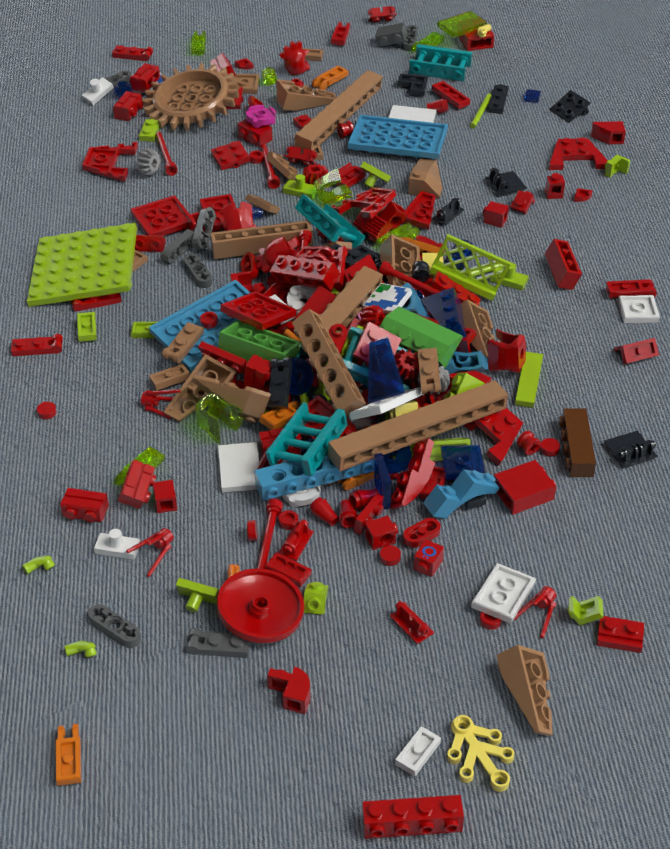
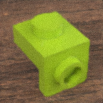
M617 154L606 162L605 176L610 178L618 171L627 174L630 160Z
M321 582L307 584L304 592V613L322 615L325 613L329 585H324Z
M574 596L569 597L568 614L579 625L603 618V600L596 596L578 602Z

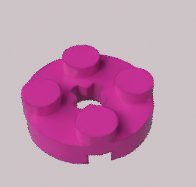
M254 105L248 108V112L246 111V120L252 123L253 127L259 128L261 125L275 124L276 111L272 107L267 109L264 108V105Z

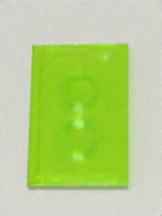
M471 10L437 22V26L453 38L487 25V21Z

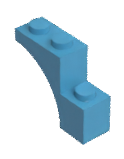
M464 469L451 487L436 485L423 503L433 517L447 519L456 508L466 501L483 494H496L500 487L491 474Z

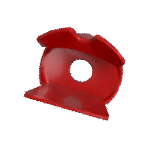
M241 202L239 208H235L231 203L221 210L223 216L220 217V221L225 231L256 227L253 223L252 205L247 202Z
M496 329V337L500 342L491 339L487 341L489 370H510L519 373L526 361V341L524 335H513Z

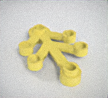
M466 715L457 716L451 723V731L455 738L452 748L448 750L447 760L451 764H458L461 761L462 752L460 749L465 739L469 749L464 766L459 772L460 780L464 783H469L473 780V767L477 757L490 776L491 787L497 792L507 790L510 783L509 774L504 770H497L487 754L498 756L503 763L509 764L514 760V750L510 747L495 746L499 745L502 739V733L498 729L490 730L475 726L470 717ZM495 735V736H497L498 738H497V739H493L491 736ZM475 736L487 738L490 744L478 741ZM507 753V754H510L511 756H510V757H505L503 754ZM456 754L458 757L454 758L451 755ZM467 772L470 776H464L463 773Z

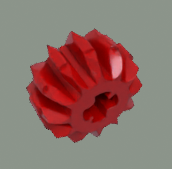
M313 164L304 167L302 175L305 176V183L323 187L324 184H327L329 172L326 166Z
M370 305L362 308V313H360L361 327L364 330L367 322L380 327L385 318L383 309L379 305Z
M402 349L394 355L391 361L392 373H397V378L402 377L403 381L407 379L412 381L415 377H418L420 370L417 352L413 354L410 349L406 352Z

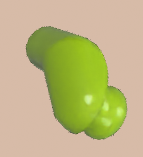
M49 555L40 556L22 565V569L26 574H29L42 565L45 570H49L54 567L55 563Z
M77 641L64 646L67 656L83 651L87 658L97 654L96 645L93 642Z

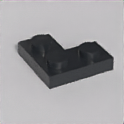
M400 73L398 86L404 88L411 87L410 95L417 97L425 95L428 76Z
M335 244L330 248L338 250L342 246ZM359 245L350 251L347 250L348 255L345 259V268H349L367 255H371L373 258L374 251L363 245Z

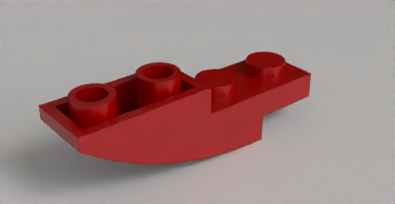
M428 438L416 442L408 470L401 472L397 478L396 489L391 497L390 508L392 510L409 504L419 495L428 482L435 462L430 460L434 441Z

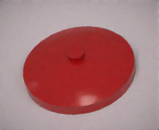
M247 569L235 573L223 583L218 593L217 612L223 625L237 637L254 643H273L287 638L299 627L304 613V599L299 588L286 576L268 569Z

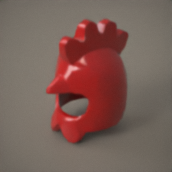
M291 41L289 46L283 47V52L279 53V56L283 59L285 69L289 74L299 75L306 70H310V65L305 60L309 50L302 49L301 41L296 43Z
M283 236L278 237L265 248L259 249L260 254L256 256L258 261L257 268L267 273L271 270L279 255H291L294 257L295 249L290 247Z

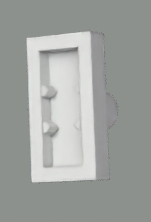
M103 77L100 80L92 79L90 81L91 87L82 94V97L91 105H95L114 88L113 84Z
M112 529L109 534L100 533L94 547V552L100 555L135 560L139 548L130 553H127L126 550L138 544L140 539L124 537L121 530Z

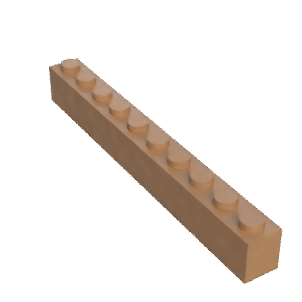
M369 70L361 74L352 85L348 86L343 93L341 92L336 99H333L332 103L327 105L322 112H319L315 118H312L307 125H304L303 129L295 134L294 147L302 148V151L304 149L315 150L337 130V124L344 123L381 89L383 76Z
M496 381L483 384L482 386L469 389L463 393L369 426L344 437L334 439L328 444V457L339 471L346 470L506 409L508 393Z

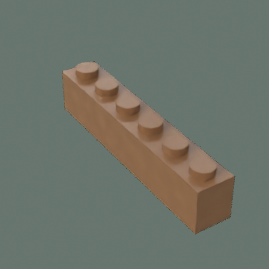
M310 221L210 233L214 259L239 257L247 252L258 254L260 248H265L278 237L283 236L288 241L294 236L298 238L299 232L302 230H309L312 233ZM313 236L312 241L308 244V246H313Z
M366 266L355 273L351 282L348 281L344 290L341 293L339 292L335 300L327 305L324 313L319 315L327 331L334 324H342L346 328L350 325L353 319L361 312L363 304L382 283L383 274Z

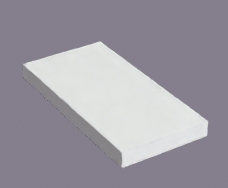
M421 387L390 394L350 412V418L354 420L382 414L423 395Z

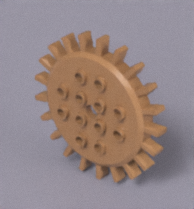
M200 63L198 69L194 70L191 69L190 65H186V71L180 73L174 68V75L171 77L162 74L163 82L161 84L152 82L153 90H146L147 98L142 101L146 116H149L150 119L158 120L161 128L170 122L172 130H175L178 124H184L185 130H189L190 123L197 122L201 128L203 127V120L207 118L212 122H216V113L226 116L227 110L225 106H235L234 98H239V86L237 80L235 81L234 74L228 75L225 67L217 72L216 64H213L208 70L204 69L203 63Z

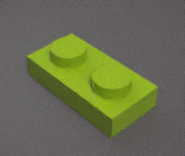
M145 120L139 134V141H155L156 133L160 129L158 120Z
M95 312L77 313L79 342L97 340Z

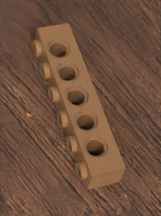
M308 309L292 322L295 328L294 333L301 339L303 343L301 346L308 353L310 364L316 368L318 372L317 377L326 388L325 393L332 399L334 410L343 409L345 410V415L349 417L350 412L361 408L366 403L319 314Z

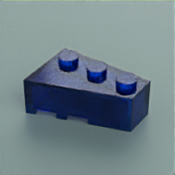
M454 287L420 299L429 317L439 322L438 325L462 335V338L466 337L462 306Z
M389 336L370 341L368 404L405 393Z

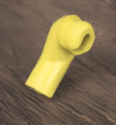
M487 24L479 27L477 35L480 38H484L487 32L491 31V25Z

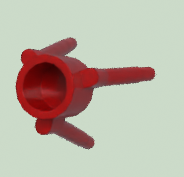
M146 390L141 395V405L145 406L146 411H152L171 419L164 412L153 407L158 406L160 400L172 401L174 398L159 395L180 393L181 390Z
M162 528L159 532L127 549L126 552L130 553L146 544H153L156 548L163 549L147 573V576L150 577L166 552L172 548L170 543L174 540V536L169 529Z
M549 586L542 587L539 593L535 594L518 611L514 618L516 620L532 605H537L543 609L548 607L540 638H544L553 609L557 605L554 602L557 597L554 589Z

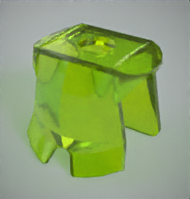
M338 168L314 181L316 194L324 206L326 204L338 203L346 198H353V196L348 195L352 194V191L346 184L340 185L330 192L324 191V189L341 181Z
M213 393L206 395L195 405L198 426L217 443H221L218 419H221L229 428L236 431L243 423L244 418L237 415V413H243V410L236 405L229 404ZM209 405L207 411L203 410L206 406Z

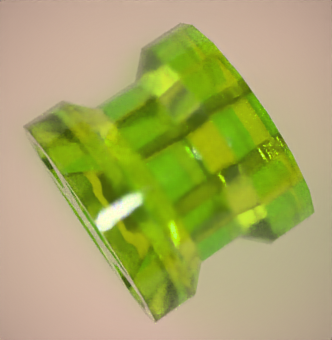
M266 67L262 70L261 75L264 84L268 86L274 85L277 81L275 70L271 67Z

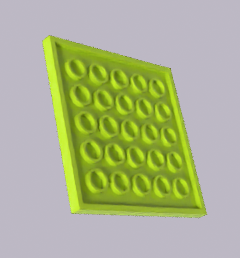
M125 223L118 226L94 228L87 231H76L74 233L39 238L27 298L28 306L130 291L137 234L136 223Z

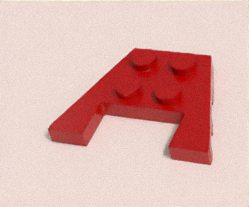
M563 138L557 140L549 170H563V161L593 160L595 169H605V164L608 160L588 138Z
M132 142V145L124 146V143L118 144L117 147L109 148V145L89 147L82 168L88 172L126 181L128 168L115 167L119 154L135 155L138 149V142Z
M373 187L356 195L354 200L346 199L342 201L343 205L338 207L333 205L331 207L339 214L352 207H357L361 209L362 218L372 219L397 195L394 189Z
M507 408L473 421L497 443L487 451L486 455L498 466L502 463L523 425V422Z

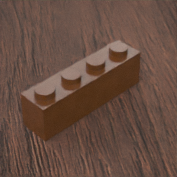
M563 408V414L559 416V428H562L561 441H564L563 455H567L565 458V468L569 469L570 477H594L596 460L587 409Z

